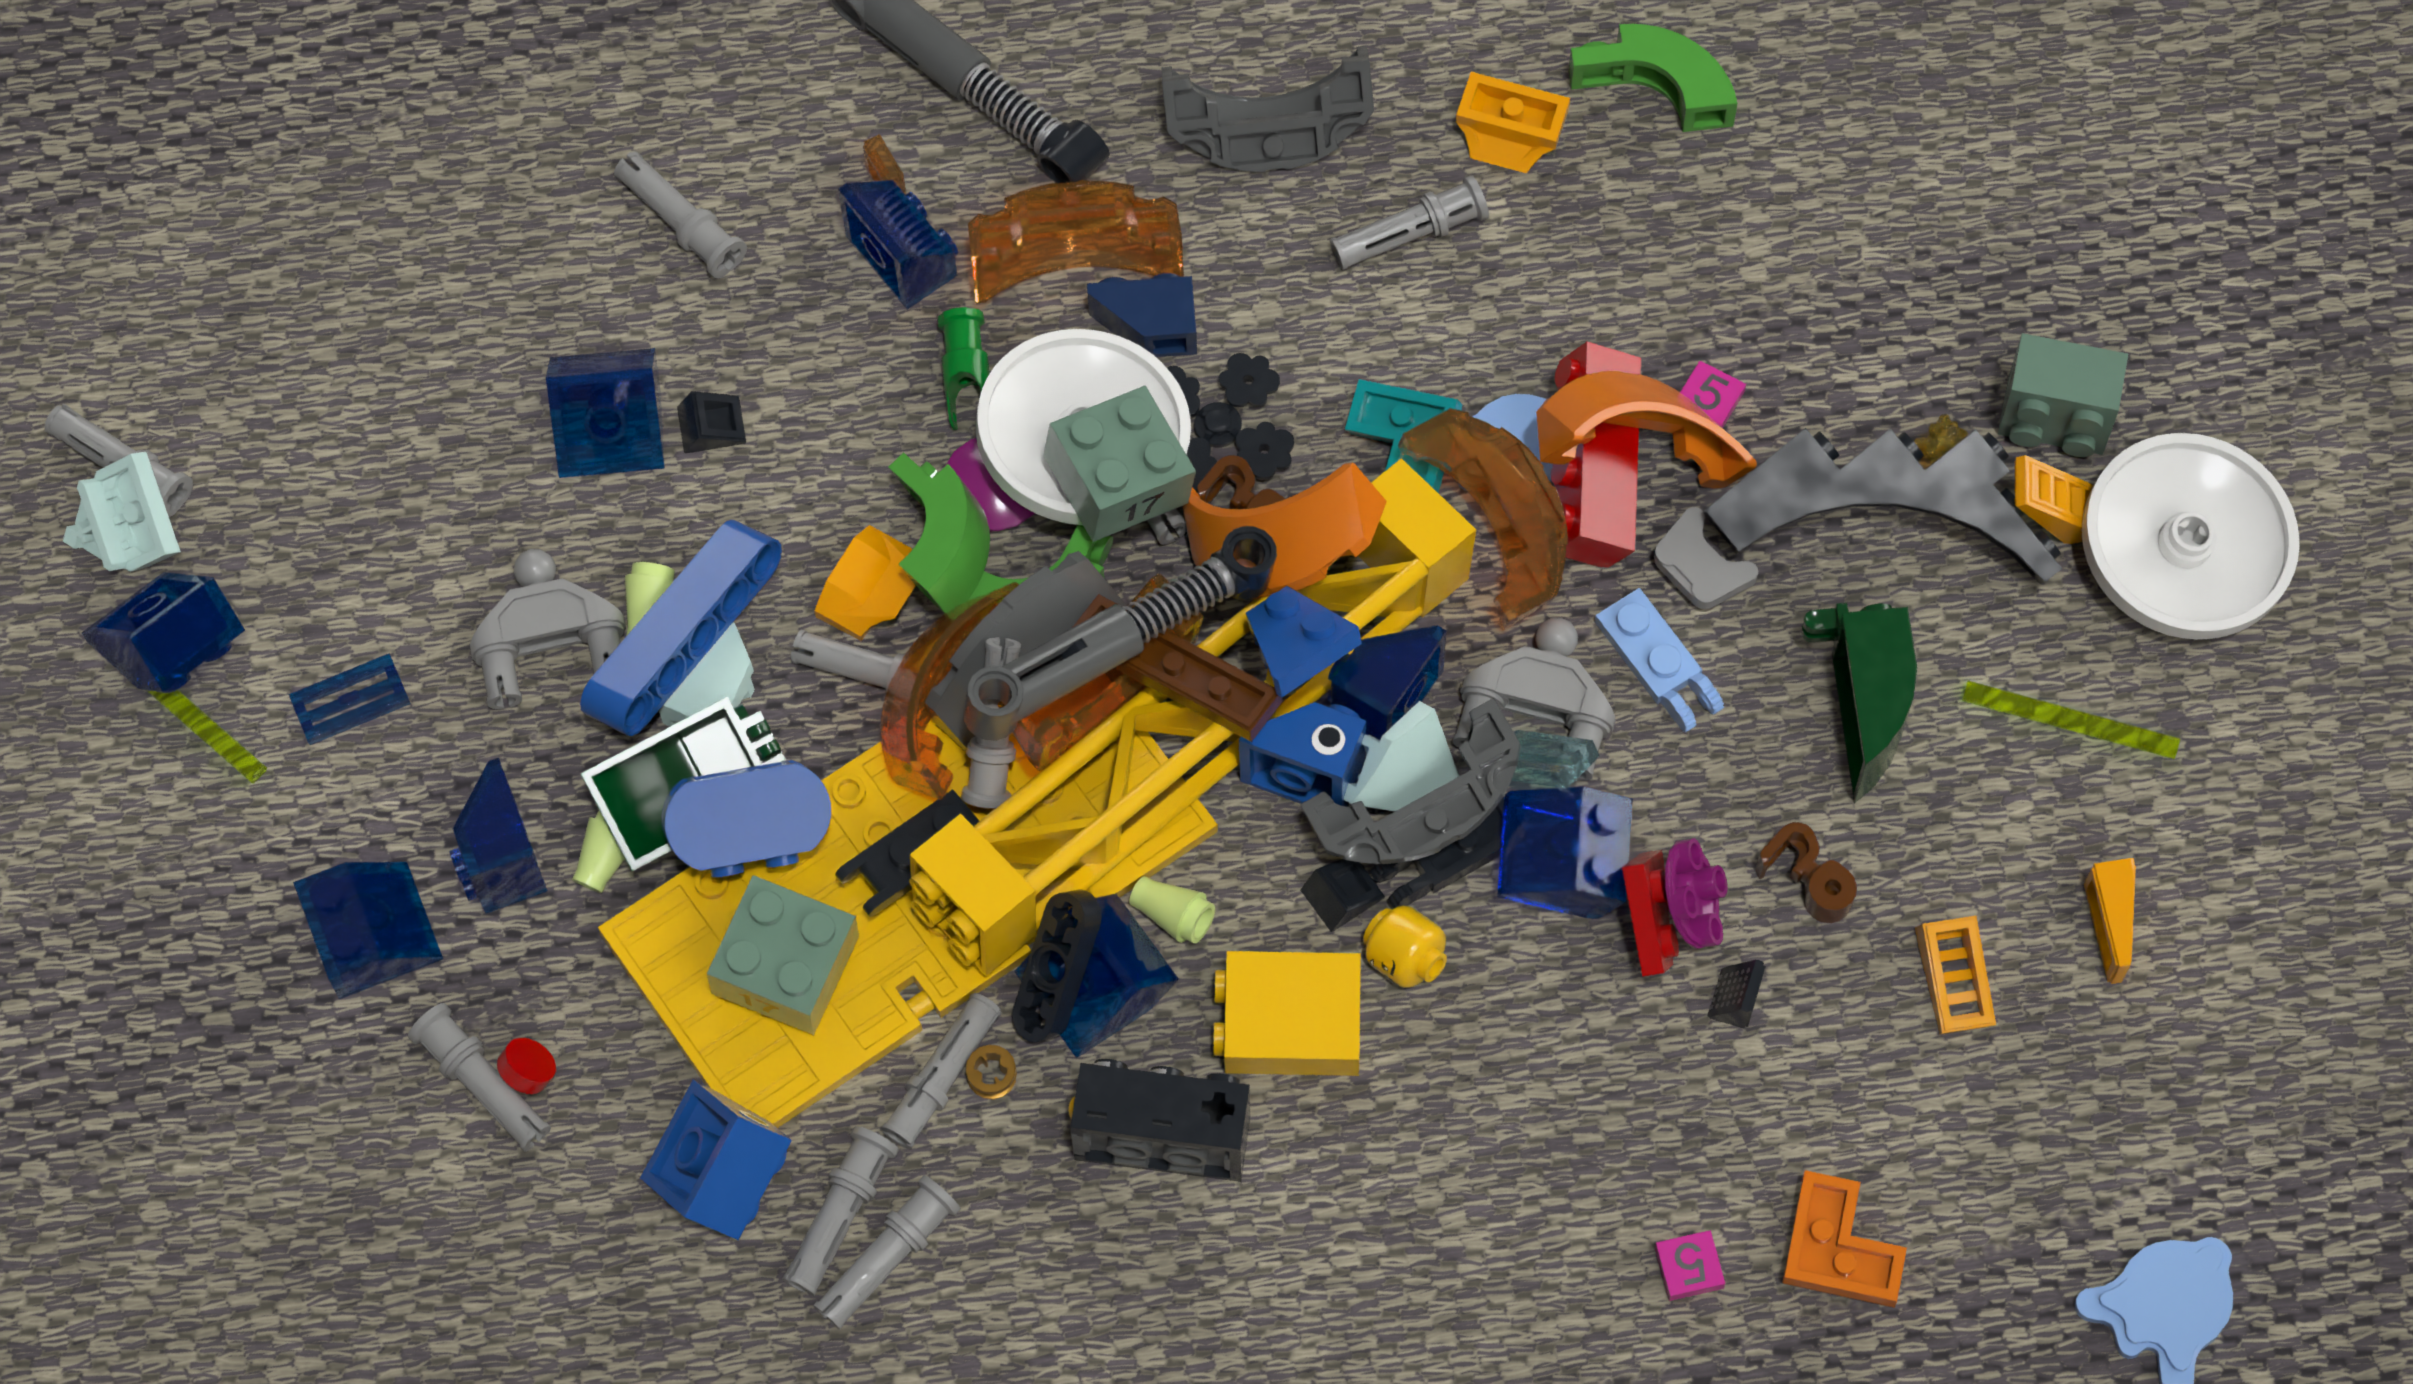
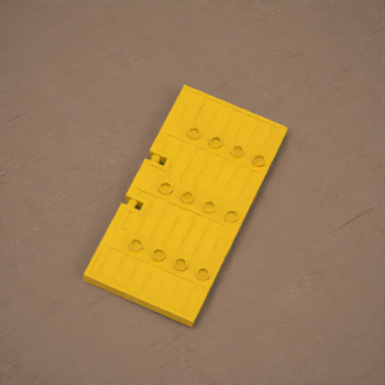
M1105 674L1018 722L1015 730L1009 735V740L1013 742L1016 749L1015 760L1009 763L1006 790L1011 793V796L1126 703ZM928 711L821 780L830 797V824L823 839L814 849L798 853L799 862L779 867H766L765 859L743 863L744 872L724 877H712L710 869L700 871L690 866L598 927L600 936L705 1085L768 1120L777 1128L922 1031L920 1018L932 1010H935L940 1018L944 1017L969 1000L972 993L981 992L1027 961L1030 957L1031 949L1029 945L1035 941L1036 936L986 976L974 963L967 966L956 957L948 944L950 938L937 925L930 928L917 916L911 906V901H913L912 890L878 914L869 917L862 907L871 897L877 894L874 888L861 873L845 884H842L835 876L836 871L842 865L952 789L961 798L963 787L969 784L971 758L967 756L966 751L932 722ZM1135 730L1127 793L1168 760L1167 756L1147 731ZM1120 737L1004 831L1095 817L1108 809ZM1182 776L1123 823L1122 833L1185 783ZM1199 799L1195 800L1086 891L1096 898L1100 909L1103 910L1131 891L1141 877H1152L1217 833L1218 824ZM964 802L979 821L995 809L977 807ZM1009 862L1023 878L1038 866ZM1067 869L1036 895V904L1075 873L1077 869ZM753 875L856 916L859 938L814 1035L711 993L707 972ZM1073 906L1068 908V913L1071 915ZM1074 918L1073 926H1076L1078 919ZM915 982L920 992L905 1002L899 992Z

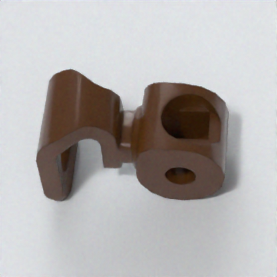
M1228 455L1218 460L1197 487L1200 499L1210 504L1228 482L1235 483L1236 490L1230 500L1229 509H1251L1285 500L1276 491L1267 488L1261 490L1258 494H1254L1255 475L1248 462L1242 457Z
M1792 822L1782 827L1759 855L1756 864L1758 878H1764L1766 871L1787 848L1793 847L1798 851V859L1791 871L1790 878L1796 883L1800 881L1805 883L1804 904L1807 912L1814 919L1823 923H1834L1845 918L1853 905L1857 893V884L1854 876L1837 861L1829 860L1820 865L1816 863L1820 846L1815 833L1807 824Z

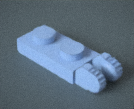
M1640 588L1595 615V623L1656 704L1661 702L1683 732L1685 731L1686 733L1697 725L1691 708L1685 703L1680 694L1677 693L1687 685L1710 714L1714 715L1724 708L1723 699L1716 688H1714L1708 677L1702 674V668Z

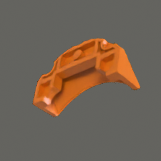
M1601 371L1587 374L1563 386L1554 395L1545 400L1536 411L1540 462L1558 465L1567 464L1575 458L1578 444H1585L1596 437L1595 426L1605 422L1673 433L1675 458L1683 461L1693 459L1703 471L1698 474L1701 487L1725 488L1754 470L1757 466L1753 456L1689 398L1661 381L1645 375L1621 371Z
M1352 462L1343 464L1320 482L1292 497L1251 509H1225L1213 506L1201 500L1199 494L1192 487L1189 502L1183 505L1192 559L1196 566H1202L1204 561L1210 559L1212 553L1220 550L1226 536L1236 528L1254 526L1266 531L1273 538L1277 547V557L1266 591L1259 597L1253 598L1258 599L1260 597H1268L1286 586L1295 591L1304 589L1326 578L1329 566L1336 559L1350 555L1357 557L1371 544L1387 501L1357 465ZM1247 559L1236 560L1245 567L1257 566Z

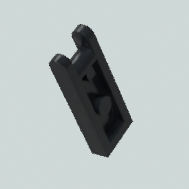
M952 789L842 865L836 871L835 876L842 884L849 882L860 873L877 892L862 907L869 917H872L912 890L909 882L911 878L910 854L960 813L973 826L979 822V819Z

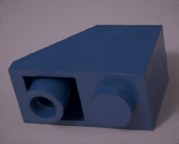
M1163 273L1151 279L1127 281L1121 277H1109L1101 280L1099 283H1087L1089 315L1114 335L1134 342L1155 357L1197 354L1192 276L1180 277L1172 273Z

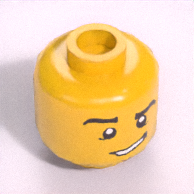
M1398 906L1394 909L1385 908L1371 920L1365 930L1363 943L1366 945V960L1374 969L1400 987L1411 988L1422 983L1424 980L1431 982L1439 976L1446 965L1447 955L1444 954L1446 935L1440 926L1413 907Z

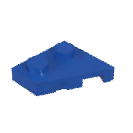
M1288 586L1273 593L1266 600L1246 612L1249 630L1255 644L1259 646L1264 666L1270 672L1275 692L1280 697H1284L1362 644L1357 625Z

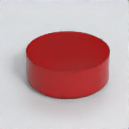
M516 1038L511 1040L499 1055L497 1069L506 1084L514 1090L525 1094H536L544 1090L555 1075L556 1063L552 1054L539 1042L529 1038Z

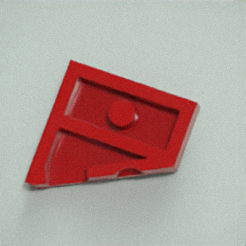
M1662 850L1640 853L1622 867L1642 977L1665 973L1674 965L1673 957H1677L1679 954L1677 933L1674 925L1669 922Z

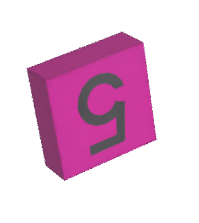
M1699 361L1680 393L1689 398L1723 428L1743 396L1746 384Z
M1711 1230L1656 1242L1655 1251L1669 1301L1724 1289L1726 1283Z

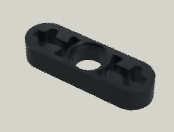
M1078 889L1055 894L1049 899L1045 907L1012 1012L1016 1031L1023 1039L1029 1042H1040L1059 1037L1068 1026L1102 918L1098 901L1088 891ZM1073 906L1072 915L1068 913V908ZM1074 918L1078 919L1076 926H1073ZM1053 951L1060 954L1065 963V974L1061 981L1055 979L1049 970L1048 961ZM1037 1006H1041L1040 1014L1036 1012ZM1042 1018L1046 1019L1045 1025H1041Z

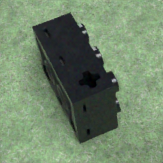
M1098 1059L1094 1064L1080 1063L1076 1095L1072 1098L1068 1107L1069 1116L1072 1119L1070 1129L1074 1160L1242 1181L1250 1125L1249 1084H1242L1237 1077L1221 1073L1209 1074L1206 1079L1184 1076L1181 1070L1167 1066L1152 1067L1150 1072L1128 1069L1125 1063L1112 1059Z

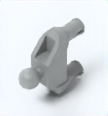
M529 549L519 555L514 564V576L516 581L523 587L510 589L481 622L470 642L471 657L478 666H482L487 692V705L492 709H505L501 692L503 687L505 695L508 697L510 708L522 701L514 660L517 657L587 643L595 674L621 643L620 637L624 634L626 624L622 612L604 598L563 578L554 580L556 564L553 558L541 549Z
M1552 617L1544 621L1536 632L1535 641L1538 649L1527 646L1521 647L1482 664L1464 678L1460 692L1465 705L1457 732L1453 738V743L1459 747L1466 740L1469 742L1473 731L1469 712L1494 698L1500 710L1567 726L1570 729V734L1563 759L1559 764V772L1572 779L1577 759L1581 758L1577 780L1588 781L1594 775L1593 770L1601 741L1613 731L1616 721L1615 715L1608 700L1577 659L1567 657L1573 653L1578 644V634L1575 627L1570 621L1562 617Z

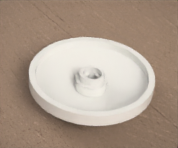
M1089 329L1059 330L1036 336L1021 343L995 365L985 381L979 398L976 416V438L981 458L988 472L1000 488L1013 500L1026 509L1048 519L1062 523L1083 525L1043 456L1049 424L1146 385L1187 455L1191 434L1189 408L1184 393L1172 373L1160 360L1143 347L1120 336Z
M2171 433L2151 437L2128 447L2117 455L2103 470L2091 489L2083 512V548L2091 572L2101 589L2129 617L2154 631L2169 636L2196 640L2213 639L2235 634L2250 627L2262 619L2282 597L2292 580L2298 562V524L2292 505L2281 485L2251 455L2234 445L2209 436Z

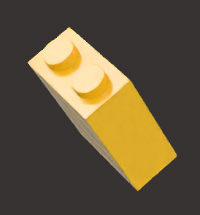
M1227 951L1226 970H1215V1003H1226L1225 1023H1214V1056H1224L1225 1073L1359 1076L1361 953Z

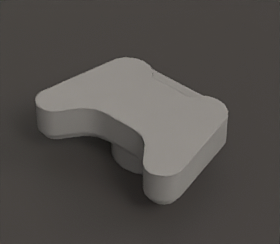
M1690 507L1656 545L1654 561L1656 566L1695 606L1700 609H1711L1752 587L1757 580L1758 567L1750 561L1731 562L1722 558L1703 537L1704 512L1700 508Z

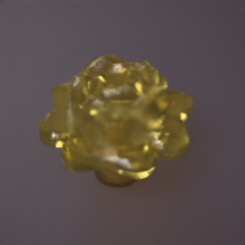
M1942 414L1936 423L1930 424L1928 436L1918 437L1914 442L1924 454L1922 459L1928 458L1931 465L1965 438L1968 432L1959 428L1956 421H1951L1949 415Z

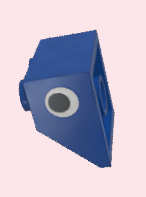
M1316 702L1266 722L1252 742L1241 736L1239 738L1240 782L1300 804L1321 792H1326L1333 799L1334 803L1347 807L1349 802L1344 800L1348 783L1358 782L1357 776L1361 773L1366 759V751L1363 744H1361L1364 735H1366V720L1360 719L1355 711L1345 706L1332 704L1327 707Z
M693 1079L640 1179L683 1217L739 1240L746 1225L755 1218L759 1209L760 1199L770 1180L782 1168L786 1159L787 1149L792 1140L768 1120Z

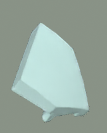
M147 452L129 454L96 471L93 479L78 481L77 490L81 502L75 525L66 527L64 543L74 549L84 548L101 559L103 567L109 571L127 569L130 572L137 571L181 552Z
M734 622L660 708L659 713L663 724L671 727L726 697L729 698L733 708L739 706L743 699L751 698L755 690L751 680L754 670Z
M1419 701L1382 735L1381 740L1371 735H1364L1361 744H1363L1367 756L1362 771L1357 776L1359 779L1358 783H1348L1344 800L1350 804L1362 801L1365 807L1397 811L1459 777L1434 708Z

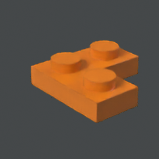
M1805 1170L1782 1283L1895 1308L1907 1247L1851 1236L1861 1182Z

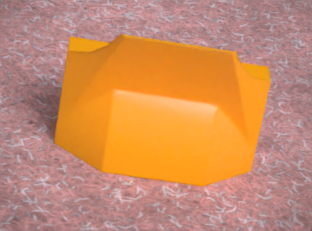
M1470 72L1456 114V123L1465 134L1471 159L1527 173L1543 154L1556 149L1569 111L1570 98Z
M867 526L853 538L826 580L814 610L816 618L860 641L864 639L871 626L895 619L916 587L899 565L913 549L873 526Z

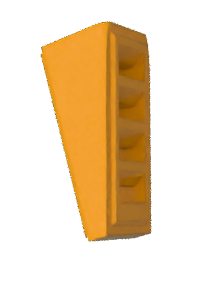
M2029 456L2016 457L2015 506L2064 544L2083 542V512L2087 498L2094 485Z
M2134 858L2094 863L2084 883L2107 982H2111V984L2122 983L2132 962L2136 873Z
M1977 916L1924 923L1915 927L1939 1033L1946 1034L1995 1026L1996 1020ZM1961 937L1962 948L1939 951L1937 941ZM1967 959L1969 969L1943 973L1941 962ZM1972 980L1974 990L1947 994L1945 984ZM1977 1001L1980 1012L1951 1016L1949 1005Z

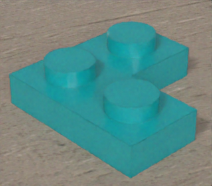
M1359 379L1345 430L1351 435L1393 443L1386 470L1402 458L1439 493L1463 404L1458 399Z

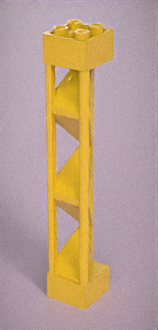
M1402 458L1371 482L1387 502L1371 544L1358 555L1370 568L1326 575V578L1297 591L1329 610L1348 612L1343 618L1357 625L1359 630L1376 616L1386 618L1361 638V645L1316 674L1283 701L1269 720L1316 702L1419 616L1423 618L1469 579L1476 529ZM1268 597L1254 599L1198 644L1197 647L1216 657L1220 656L1250 631L1246 612ZM1267 669V676L1264 682L1274 687L1272 677ZM1146 686L976 825L973 826L960 813L910 854L911 878L909 879L912 886L913 901H911V906L928 927L933 928L937 925L950 938L948 940L949 947L963 964L970 966L974 963L987 976L1036 936L1045 907L1052 896L1078 889L1086 891L1240 764V736L1176 701L1163 702L1168 698L1167 696ZM1135 730L1195 737L1127 793ZM1120 737L1109 804L1105 812L1095 817L1004 831ZM1222 742H1233L1122 833L1123 823ZM1009 862L1038 866L1023 878ZM1067 869H1077L1075 873L1036 904V895Z

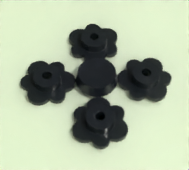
M1244 353L1232 355L1227 362L1228 370L1221 372L1219 375V384L1222 388L1226 389L1225 397L1229 404L1214 402L1207 404L1201 409L1200 399L1196 395L1200 390L1199 381L1193 377L1186 378L1184 370L1178 366L1166 367L1172 373L1184 393L1190 417L1196 415L1194 426L1199 437L1190 439L1187 456L1196 470L1192 486L1196 492L1199 483L1217 462L1214 457L1210 456L1211 447H1226L1235 440L1237 448L1240 450L1237 456L1242 457L1248 462L1257 479H1270L1274 476L1277 469L1285 470L1290 467L1291 455L1289 453L1294 447L1293 435L1284 429L1275 430L1274 425L1270 422H1261L1256 429L1244 428L1241 430L1242 419L1239 412L1234 408L1244 407L1248 403L1255 407H1261L1267 402V394H1272L1278 390L1280 377L1276 371L1269 369V360L1265 356L1259 355L1251 359L1250 356Z

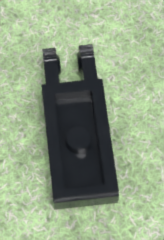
M1503 796L1492 813L1463 839L1453 842L1435 854L1417 860L1391 864H1375L1371 868L1370 873L1377 883L1392 879L1414 862L1421 875L1407 884L1398 887L1388 898L1393 909L1398 906H1408L1426 896L1431 890L1435 893L1523 844L1528 839V833Z

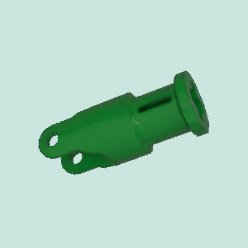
M952 308L944 311L937 317L938 328L944 332L946 354L941 358L948 420L953 430L958 429L956 398L959 391L970 385L980 386L982 391L985 381L990 374L988 354L982 350L980 327L985 323L984 314L976 308Z

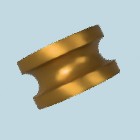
M986 1045L972 1052L967 1060V1080L969 1087L976 1095L984 1099L994 1100L1004 1097L1014 1087L1017 1077L1016 1065L1013 1056L1008 1050L998 1045ZM989 1060L999 1061L1001 1072L1006 1074L1001 1081L995 1077V1084L983 1083L982 1073L977 1070L982 1063L985 1067H988Z

